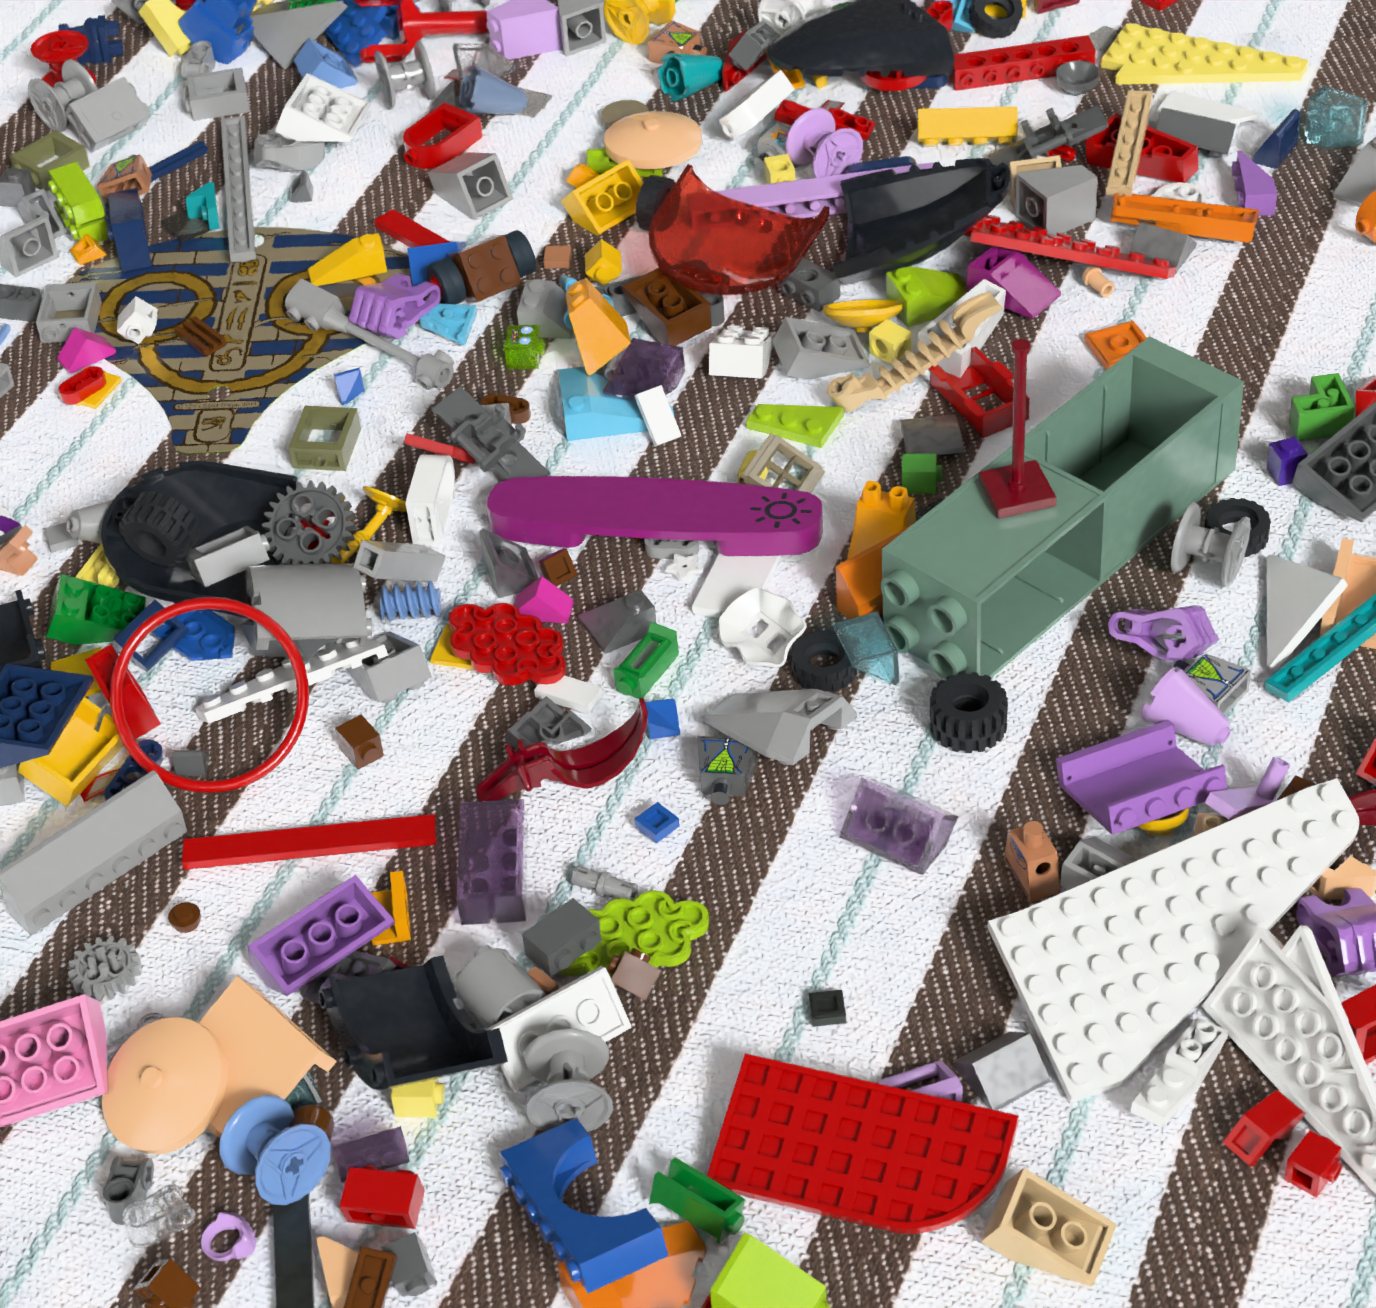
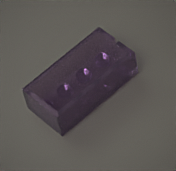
M524 799L460 803L456 900L461 925L491 923V918H496L497 923L526 921L528 822Z

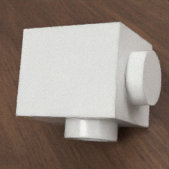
M135 296L119 314L117 332L124 338L139 344L145 337L148 338L153 333L157 323L158 309Z

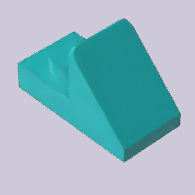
M208 182L186 197L188 217H203V221L209 220L210 230L220 229L214 182Z

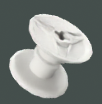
M761 0L758 8L759 22L764 20L782 35L811 15L829 8L830 0Z

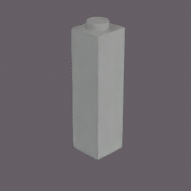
M362 540L353 568L375 579L437 582L446 555L425 545Z

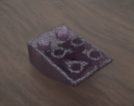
M632 338L631 344L628 345L605 386L603 394L636 400L634 397L636 394L661 385L665 396L677 388L685 373L683 347Z

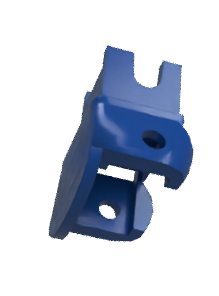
M197 0L180 18L179 26L193 44L199 41L210 42L215 60L219 63L229 64L246 52L252 42L255 27L252 26L253 19L250 18V15L258 0ZM245 22L240 34L237 35L238 30L236 28Z

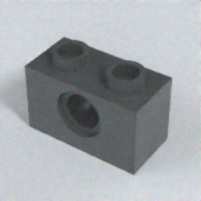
M803 257L798 258L780 271L781 293L818 312L823 310L824 305L833 303L840 298V280L837 279L836 275Z

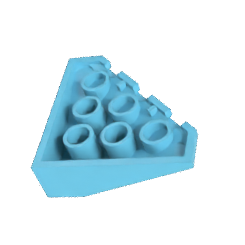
M585 366L558 369L567 441L648 431L634 397L636 394L641 393L640 391L632 390L618 381H610L605 376L595 372L589 376L586 373ZM670 406L671 411H672L673 416H674L673 407Z

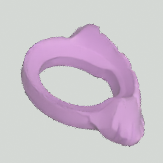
M219 1212L216 1221L212 1222L202 1235V1250L210 1259L215 1261L249 1257L256 1248L255 1233L252 1231L250 1223L245 1222L246 1219L243 1216H239L238 1213ZM223 1230H239L240 1237L230 1250L224 1253H216L211 1250V1241L217 1233Z

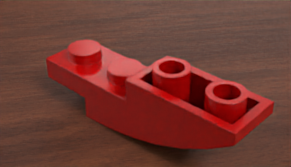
M784 99L775 112L774 120L793 126L794 122L802 114L812 109ZM830 107L828 110L835 120V130L852 128L859 132L863 141L869 139L876 125V122L865 117L847 113L842 109Z

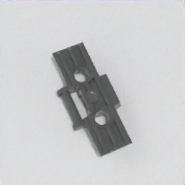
M1098 105L1063 121H1059L1053 108L1046 110V114L1051 124L1033 131L1027 119L1020 122L1026 138L991 153L988 157L992 164L999 165L1003 162L1009 168L1010 162L1036 159L1037 156L1065 143L1071 146L1104 131L1109 125Z
M460 386L432 408V411L453 431L450 435V440L462 446L480 464V469L483 472L492 469L503 480L548 476L550 474L519 443L524 439L526 429L520 423L516 424L515 428L504 419L505 408L500 403L495 405V411L490 415ZM470 438L477 439L491 454L487 456ZM511 454L517 458V461L512 465H506L502 457Z

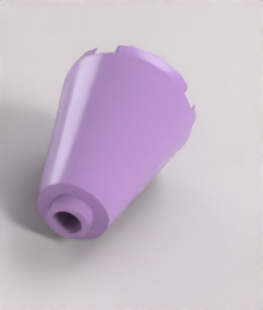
M1176 667L1175 671L1170 669L1160 679L1150 693L1154 696L1152 704L1149 705L1145 702L1141 717L1144 720L1153 724L1169 720L1174 724L1175 733L1214 747L1217 743L1223 745L1232 732L1229 728L1230 720L1179 667Z

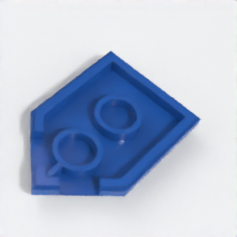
M206 609L175 616L189 629V633L173 647L174 650L190 661L233 658L235 626L213 611ZM164 624L153 632V636L163 641L175 629Z

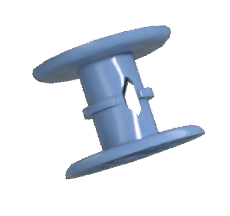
M262 1095L250 1099L238 1108L228 1120L220 1138L219 1155L224 1166L235 1174H255V1185L261 1198L270 1204L287 1205L300 1200L310 1193L323 1178L330 1162L331 1144L326 1132L316 1125L298 1124L289 1127L294 1119V1113L290 1104L280 1096Z

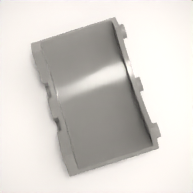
M354 563L247 566L245 574L247 602H251L253 607L275 620L292 640L358 638L359 647H365L367 636H372V619L366 618L363 595L366 591L365 575H360L359 570L353 568ZM254 621L256 650H268L269 640H276V638L263 626Z

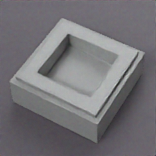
M66 522L44 528L51 553L79 545L78 540L74 539L71 533H68Z

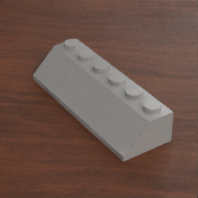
M152 770L0 869V890L9 915L30 936L48 926L51 922L187 832L182 811L159 775Z

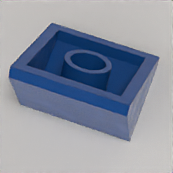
M456 241L407 248L413 287L423 282H428L426 275L428 265L444 258L450 259L449 253L466 247V243Z

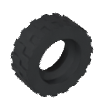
M973 0L969 9V19L972 22V26L979 33L984 34V36L994 39L1005 38V36L1012 35L1013 31L1015 32L1023 15L1022 1ZM988 4L999 5L1007 11V17L1004 20L994 19L985 12V7Z
M651 175L649 178H646L637 196L636 221L642 230L664 234V232L666 233L672 227L675 221L676 213L678 212L679 189L674 179Z
M1245 498L1223 499L1211 505V508L1207 510L1204 528L1211 530L1216 527L1219 528V532L1231 535L1232 531L1224 529L1223 525L1237 523L1242 517L1250 518L1252 530H1250L1247 550L1244 556L1249 557L1252 554L1259 553L1261 549L1266 547V543L1269 540L1271 518H1269L1268 511H1265V508L1262 505H1258L1255 501H1249Z
M829 629L815 630V632L806 633L803 637L800 636L797 642L792 645L791 672L794 680L804 689H819L826 692H835L840 688L847 687L855 679V675H857V650L855 643L851 641L850 637L843 635V633ZM819 655H831L837 657L839 663L830 667H817L811 665L809 660Z

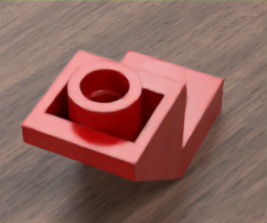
M1275 1090L1243 1114L1222 1143L1245 1163L1254 1167L1275 1138L1285 1141L1306 1112L1279 1090Z

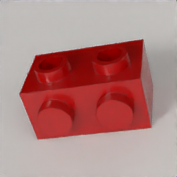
M363 1166L362 1168L349 1167L339 1207L347 1222L416 1229L425 1189L418 1174L410 1170L398 1169L396 1172L382 1171L374 1166Z

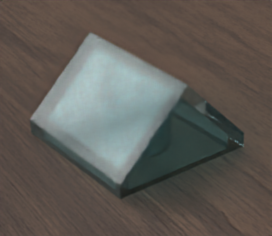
M878 612L841 621L833 626L853 667L893 685L898 684V650Z

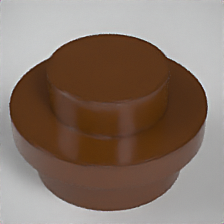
M189 902L174 906L168 914L170 925L180 933H188L195 930L201 919L199 907Z

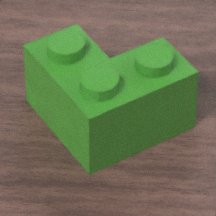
M1339 373L1311 376L1309 395L1292 397L1289 425L1298 441L1332 437L1354 419L1355 406Z

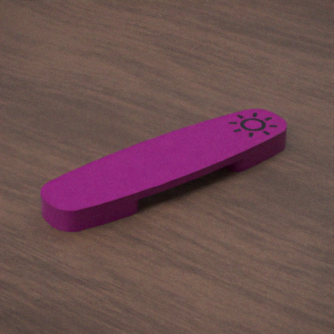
M520 477L504 480L495 485L487 500L491 532L511 541L565 548L579 546L583 543L586 534L646 539L717 541V551L725 556L800 555L816 548L823 534L822 502L817 496L804 491L758 485L644 477Z

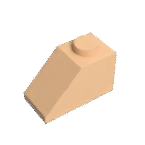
M325 1236L317 1237V1245L332 1308H344L359 1252Z

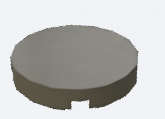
M636 100L615 101L602 110L603 125L608 129L613 123L624 117L649 112V109L645 104Z

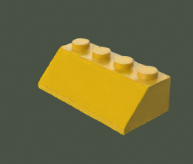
M1017 106L918 109V143H923V146L935 147L938 146V143L948 142L949 146H961L963 142H973V145L982 146L987 145L988 141H998L999 145H1010L1012 141H1017Z

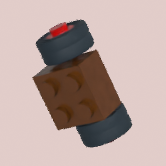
M514 230L508 234L495 235L449 253L450 259L444 258L428 265L426 275L428 282L438 285L440 289L441 299L439 303L458 304L465 299L466 302H479L523 284L521 278L535 272L536 260L526 236L520 230Z

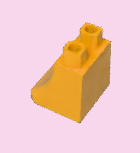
M870 480L866 482L861 497L856 504L854 528L847 560L916 522L915 500L913 497H908L907 488L896 486L889 493L881 491L879 482Z

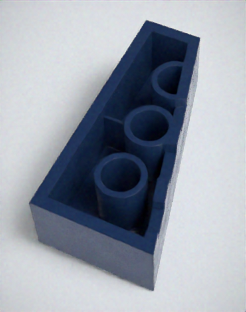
M138 188L108 193L109 202H105L107 231L110 241L115 240L122 272L152 266Z

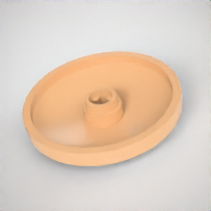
M666 111L642 112L624 117L613 123L605 132L604 145L606 154L619 164L629 159L634 168L659 169L674 166L692 158L701 148L702 132L700 126L693 119L685 115Z
M181 1017L156 1020L136 1031L117 1051L107 1070L108 1093L102 1095V1109L105 1121L112 1134L120 1142L136 1151L155 1155L176 1151L194 1141L213 1121L226 1093L228 1063L222 1044L204 1026L193 1020Z

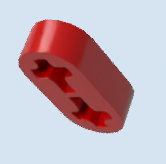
M91 366L62 382L58 387L62 402L67 405L77 404L101 390L107 383L104 371L101 367Z

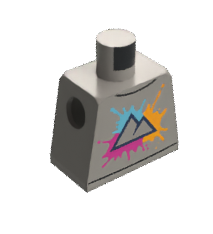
M778 122L758 139V156L755 157L754 163L759 170L763 171L765 169L764 158L787 154L786 139L791 129L790 126ZM791 161L794 169L801 166Z

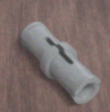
M578 865L572 874V885L595 891L598 896L605 898L607 895L617 899L623 898L632 901L637 897L638 884L613 877V873L607 871L603 873L596 872Z

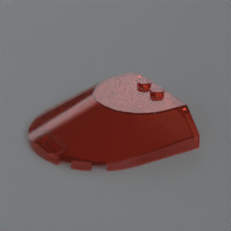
M687 164L652 218L649 228V248L657 266L668 277L685 287L718 295L752 293L779 283L796 269L829 219L830 207L824 206L818 215L810 218H796L763 209L715 192L695 174L693 165Z

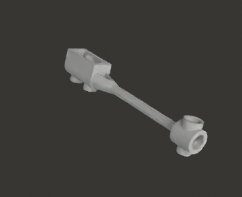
M301 278L286 296V314L293 321L298 322L301 318L306 319L304 321L306 326L315 332L322 327L326 330L331 329L350 333L415 366L416 375L419 377L417 382L423 388L430 390L433 385L438 388H444L451 381L454 372L453 365L455 363L447 353L438 350L434 355L428 353L420 358L351 323L349 318L345 316L347 312L339 298Z

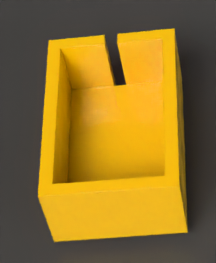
M84 697L50 754L21 762L18 773L63 805L69 807L124 746L117 734L112 716L106 713L102 719L99 732H97L95 728L97 727L102 709Z

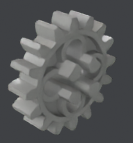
M110 936L107 942H102L101 938L98 937L96 938L95 945H90L87 942L84 943L85 950L83 952L75 951L76 960H71L68 963L70 967L68 975L75 992H82L83 995L85 994L89 997L94 994L98 1001L102 999L103 995H108L110 1000L114 999V993L117 991L124 995L126 993L125 986H135L136 981L134 977L141 976L139 966L142 963L139 953L136 952L135 945H127L125 938L120 939L116 943L114 936Z

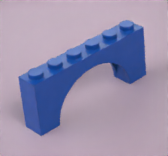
M577 1118L500 1152L504 1166L500 1167L499 1171L507 1188L512 1186V1191L520 1206L525 1204V1209L531 1223H538L539 1231L545 1243L551 1242L557 1260L560 1263L565 1261V1266L571 1280L574 1283L579 1281L587 1293L669 1256L661 1226L647 1208L630 1214L603 1217L580 1213L562 1202V1197L569 1184L584 1170L598 1163L590 1134Z

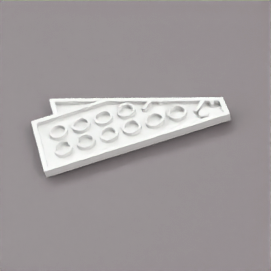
M1300 925L1284 946L1268 929L1259 928L1202 1007L1221 1028L1229 1031L1228 1036L1279 1091L1306 1112L1304 1118L1321 1136L1331 1139L1336 1145L1342 1147L1340 1155L1342 1159L1376 1194V1088L1312 930L1308 926Z

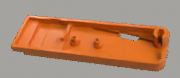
M1115 193L1112 197L1111 221L1139 225V222L1186 235L1248 243L1253 238L1260 210L1139 194L1127 196L1123 193L1122 196H1119V193ZM1139 219L1153 220L1156 223L1139 221Z

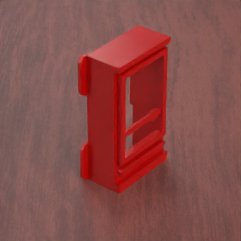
M975 346L971 348V366H968L961 378L947 374L939 365L928 369L930 371V386L936 389L980 433L982 439L1013 426L1014 383L1011 381L1013 373L999 361H990ZM983 383L989 388L971 397H968L963 392ZM994 393L1005 403L985 412L975 400ZM1027 395L1025 421L1029 420L1030 398Z

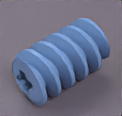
M432 581L428 582L427 589H423L421 582H417L415 590L411 589L409 583H405L403 591H400L397 583L393 585L392 592H388L385 584L381 587L380 610L382 620H384L387 613L390 621H394L397 612L402 620H406L409 611L413 619H418L421 610L425 618H430L432 609L437 617L442 615L440 588L435 589Z

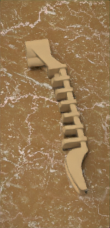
M990 291L972 297L961 303L953 311L952 320L956 327L952 329L943 319L939 321L940 328L944 332L943 336L939 337L935 332L931 331L928 333L931 344L927 346L922 341H919L917 343L919 352L914 354L910 350H906L904 353L907 360L901 363L897 358H894L892 360L894 368L890 371L881 366L879 368L881 377L877 380L870 373L861 377H856L852 373L845 377H837L829 383L827 394L838 407H844L845 413L854 411L867 400L883 399L885 401L888 399V395L894 391L899 392L900 387L906 383H912V379L918 375H924L927 369L932 366L936 367L939 361L944 358L948 359L951 356L950 354L957 349L961 350L965 343L973 340L979 325L1003 308Z

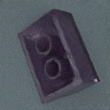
M861 778L838 837L923 875L947 846L958 815L877 779Z

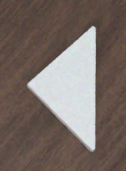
M1172 90L1148 119L1147 126L1154 129L1157 128L1161 108L1163 107L1237 123L1236 126H1239L1240 122L1245 121L1258 122L1260 113Z
M1269 554L1267 556V666L1273 672H1276L1346 589L1348 584L1341 577Z

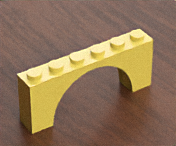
M149 0L138 12L170 57L176 54L182 56L189 52L190 46L193 43L185 36L179 26V20L186 12L176 7L169 0ZM258 0L253 11L262 4L265 6L273 3L275 0Z

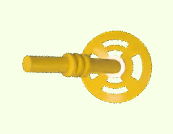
M363 486L362 491L377 504L375 508L377 513L363 530H359L353 535L354 541H348L347 546L350 550L345 551L341 549L339 551L342 560L333 557L331 559L332 563H344L355 552L358 553L362 540L370 541V538L387 516H391L392 511L407 512L406 501L380 490Z

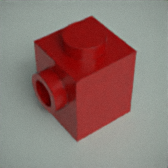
M1309 1130L1287 1159L1285 1181L1317 1198L1327 1183L1331 1182L1333 1184L1342 1171L1343 1164L1339 1163L1342 1147L1336 1145L1331 1139Z

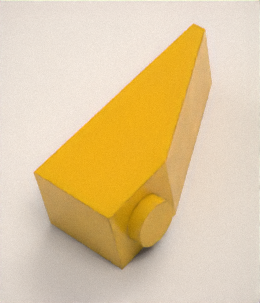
M379 233L353 238L308 268L311 283L316 286H322L387 273L384 250Z

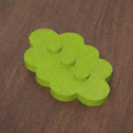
M656 890L646 891L640 894L634 901L623 898L614 899L608 902L602 911L590 909L588 911L599 919L602 941L593 950L584 953L573 961L568 968L559 971V973L566 976L587 974L600 966L607 967L615 953L620 955L622 950L631 953L633 948L650 956L648 964L656 968L659 966H678L690 957L692 951L691 940L703 936L708 930L710 924L708 910L697 901L686 900L674 903L668 894Z

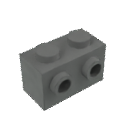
M574 898L522 933L525 956L550 977L568 968L573 961L584 953L593 950L602 941L599 919Z

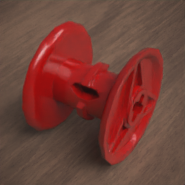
M58 30L37 38L32 43L30 51L37 60L49 63L51 70L41 80L45 81L52 88H54L57 82L63 83L62 65L69 59L78 62L77 58L82 56L88 48L89 41L87 37L77 31ZM84 67L96 84L97 79L94 73L91 70Z

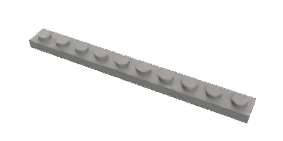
M245 116L221 119L231 263L247 262L256 259L247 126Z

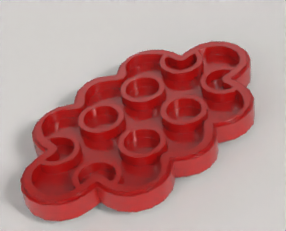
M509 603L493 604L486 609L475 604H463L455 607L449 613V627L453 632L450 637L451 651L458 658L469 659L475 671L493 673L494 679L498 683L511 686L521 684L528 679L538 684L548 685L560 681L565 676L566 662L561 655L564 648L562 635L551 628H543L542 622L538 617L520 615L519 609Z

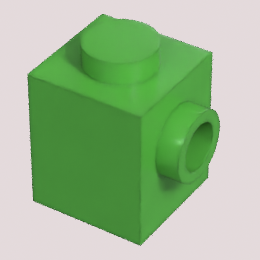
M902 454V487L907 488L908 494H936V482H942V465H936V454Z

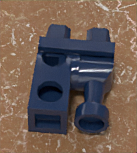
M98 15V18H87L84 24L69 28L67 23L58 24V30L77 31L87 37L89 41L88 48L82 56L77 58L80 64L112 63V57L124 55L122 40L110 41L109 38L120 36L118 20L106 21L105 15Z

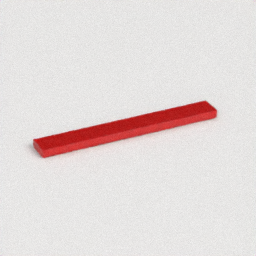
M435 814L184 839L182 865L184 870L437 845Z

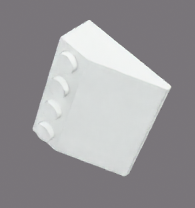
M307 73L286 103L275 131L279 132L286 139H294L296 141H351L372 103Z

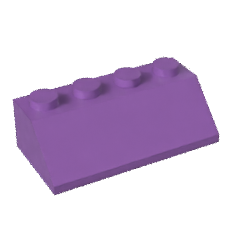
M354 875L248 945L249 964L269 988L287 997L393 926L395 920L362 881Z

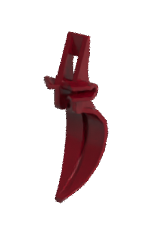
M644 698L639 699L636 711L621 727L587 746L574 750L557 751L549 748L545 742H537L525 746L523 739L517 741L519 745L517 749L513 748L511 743L505 745L509 758L475 787L480 806L483 807L484 805L497 802V800L499 801L518 790L525 789L527 792H530L533 788L541 787L543 779L561 781L566 785L588 789L601 786L616 777L634 759L646 731L648 711Z

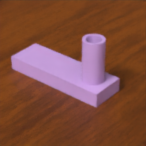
M1272 757L1259 786L1212 791L1209 793L1205 803L1229 820L1273 803L1278 799L1276 794L1290 768V764L1281 758Z

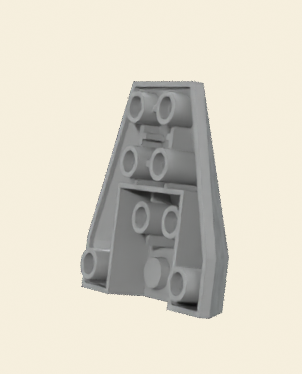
M819 689L735 694L704 715L703 722L765 757L778 760L779 763L784 765H794L810 753V730L819 724L826 725L829 729L841 730L857 718V713L843 696Z

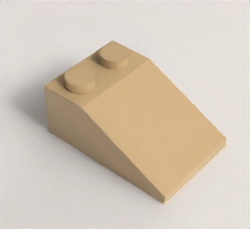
M1023 1168L1005 1183L981 1242L1011 1261L1091 1287L1096 1281L1117 1224L1026 1168Z

